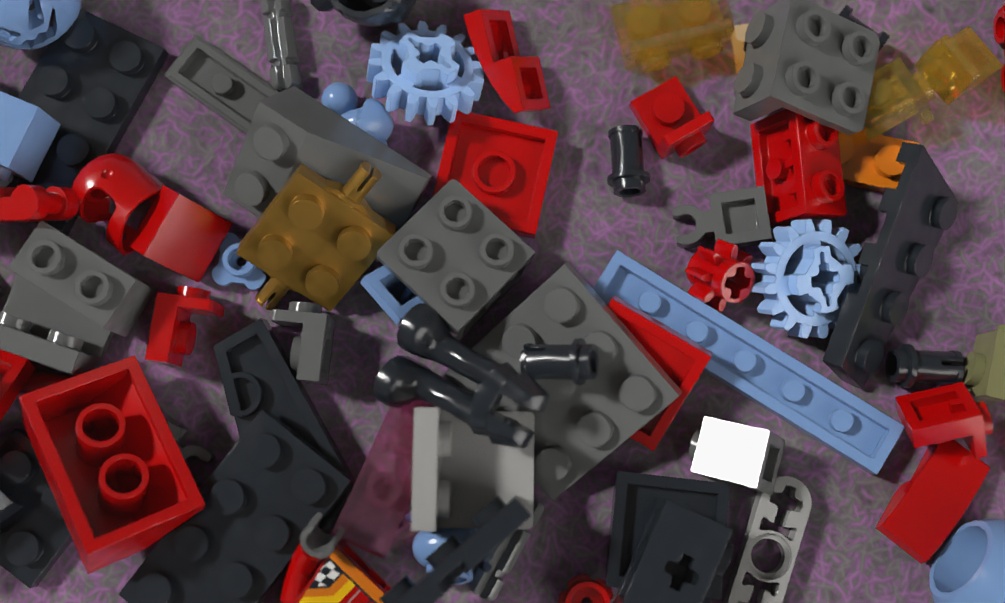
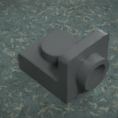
M292 301L289 302L288 310L272 309V322L282 327L302 328V336H295L293 339L290 354L291 369L297 370L296 379L307 384L328 385L336 321L328 314L322 313V305Z

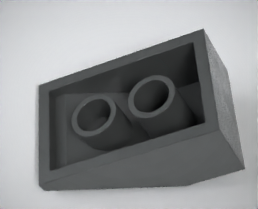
M293 86L259 101L223 194L257 217H260L301 163L325 179L340 182L344 185L357 171L360 164L366 161L371 163L370 171L374 166L377 167L382 174V178L377 181L364 199L373 211L396 225V233L410 220L432 175ZM377 258L374 260L375 262L381 263Z

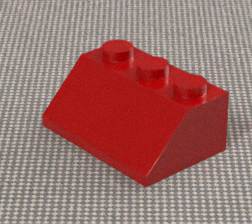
M135 355L19 396L23 426L87 574L145 550L205 508V502Z

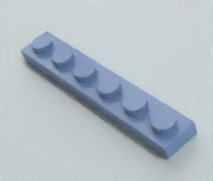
M618 250L593 287L594 291L607 306L612 297L617 296L711 351L712 357L704 368V372L869 474L879 473L905 428L901 423Z

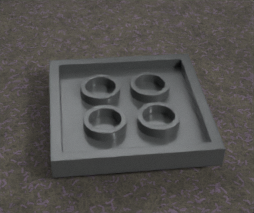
M570 262L558 269L471 348L480 355L500 364L508 362L517 373H521L520 354L521 350H524L523 345L526 343L572 344L574 339L583 338L586 344L596 345L599 366L595 379H587L584 385H575L572 379H534L550 395L544 412L517 404L504 395L496 410L532 412L534 414V480L552 501L682 393L680 388ZM451 369L445 372L454 384L475 394L479 386L478 384Z

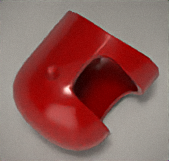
M109 153L95 158L82 168L75 178L71 189L75 191L79 201V209L77 211L79 216L89 223L108 221L106 240L125 256L135 251L128 246L136 233L133 228L126 224L129 215L144 200L148 199L153 203L164 184L133 158L123 154ZM111 198L116 204L113 215L109 213ZM123 232L127 236L124 241H122Z

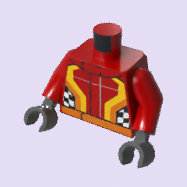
M321 512L315 514L301 533L300 543L287 565L280 597L281 603H382L379 598L392 587L342 539L345 534L343 527H340L335 535L325 534L318 524L324 514Z

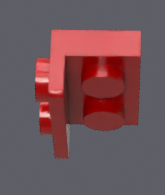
M788 109L750 124L756 187L764 186L770 228L790 225L791 220L809 219L813 217L838 218L846 215L845 185L842 173L839 132Z

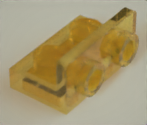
M632 0L611 5L610 16L625 70L640 67L641 72L649 73L669 66L673 58L691 54L692 59L696 61L714 57L723 51V46L727 45L735 30L732 18L723 20L718 0Z

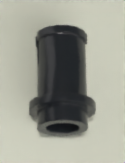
M637 125L616 126L608 131L612 174L607 177V184L613 187V194L618 197L642 195L646 192L645 185L650 182V174L644 171L643 129H639Z
M583 338L574 339L572 344L526 343L523 345L524 350H521V373L526 371L533 379H572L575 385H584L587 379H595L598 373L599 359L597 347L595 344H586Z
M902 344L898 349H891L887 354L885 362L888 380L897 382L901 388H910L914 383L950 385L962 382L965 366H951L952 362L961 363L964 361L961 352L957 350H915L911 344Z

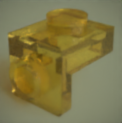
M968 26L952 37L944 35L936 40L916 62L914 67L923 76L926 84L949 106L994 76L1003 65Z
M900 57L874 72L865 123L862 129L869 141L917 114L924 125L934 120L929 101L936 98V95L923 72L918 70L911 74Z

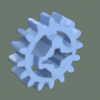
M419 21L417 30H410L404 23L398 24L397 35L384 30L381 32L380 44L372 43L368 60L366 79L367 82L373 83V98L387 97L385 110L390 113L398 108L404 109L405 121L411 122L416 114L424 115L427 125L434 124L436 115H442L445 120L452 123L455 122L457 110L469 114L472 110L473 101H479L484 83V70L480 62L477 61L478 58L474 48L463 47L466 36L461 33L451 38L446 35L447 26L442 24L436 31H430L425 21Z
M828 219L791 220V226H777L773 229L776 242L760 243L758 247L766 258L764 262L751 264L752 269L761 274V281L753 285L751 292L763 293L765 299L756 309L759 313L773 315L770 326L773 329L786 330L788 336L806 339L808 336L827 338L828 328L834 329L847 292H859L861 284L857 283V275H860L861 264H856L854 257L858 255L862 248L860 244H845L849 233L848 229L832 228V222Z

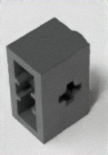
M40 220L8 266L9 270L101 328L127 337L157 292V290Z

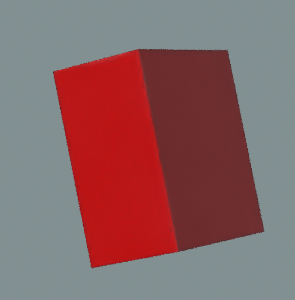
M163 185L128 246L143 256L199 283L233 223Z

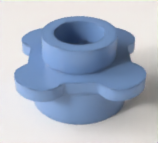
M227 233L219 247L221 251L219 263L212 270L214 281L221 286L236 283L245 285L250 290L262 288L267 280L264 274L265 271L249 261L244 266H238L237 260L240 256L236 253L242 239H239L234 233Z

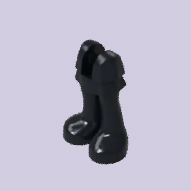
M419 303L412 307L404 316L397 332V344L400 348L418 357L439 363L479 386L475 394H472L436 374L425 364L414 358L399 355L391 358L379 371L373 386L375 399L386 406L401 408L416 401H423L452 414L467 424L473 434L489 436L492 444L512 448H526L534 432L517 420L496 411L504 395L517 404L544 412L550 395L526 371L517 373L508 362L500 364L462 344L451 335L449 328L439 313L427 304Z

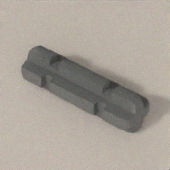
M260 0L262 15L265 18L263 25L268 62L271 63V68L269 69L271 86L279 92L293 86L301 90L300 70H298V65H295L299 63L294 23H292L290 18L293 16L291 1Z
M536 499L533 500L534 527L544 511L543 504ZM517 529L483 559L485 561L483 567H477L473 580L469 582V589L474 594L488 601H493L497 598L505 583L502 577L505 573L509 575L531 535L527 532L528 529Z

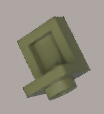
M1005 324L997 325L996 330L976 335L974 349L965 356L962 366H965L962 382L967 384L966 387L976 402L983 401L985 404L1005 401Z

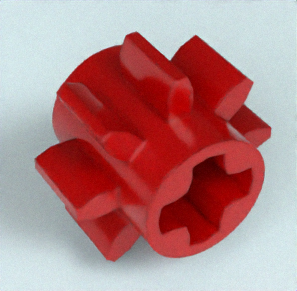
M717 239L714 250L699 246L685 270L687 278L692 284L687 293L719 312H723L726 301L741 304L750 294L754 285V271L749 265L753 256L738 250V245L723 239Z

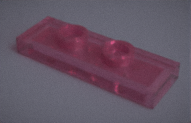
M416 401L401 408L389 407L331 532V535H335L339 528L343 527L345 534L341 539L342 541L382 559L386 557L412 498L414 407L438 408L423 401Z

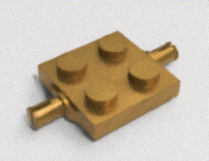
M363 161L349 181L343 185L340 182L325 179L303 163L299 165L242 239L236 253L265 271L271 277L261 291L255 295L256 302L261 307L267 301L265 309L272 311V309L277 307V304L289 290H292L322 305L323 308L331 312L377 258V251L395 234L396 225L373 211L364 199L377 181L382 178V174L377 167L374 166L370 171L371 163Z

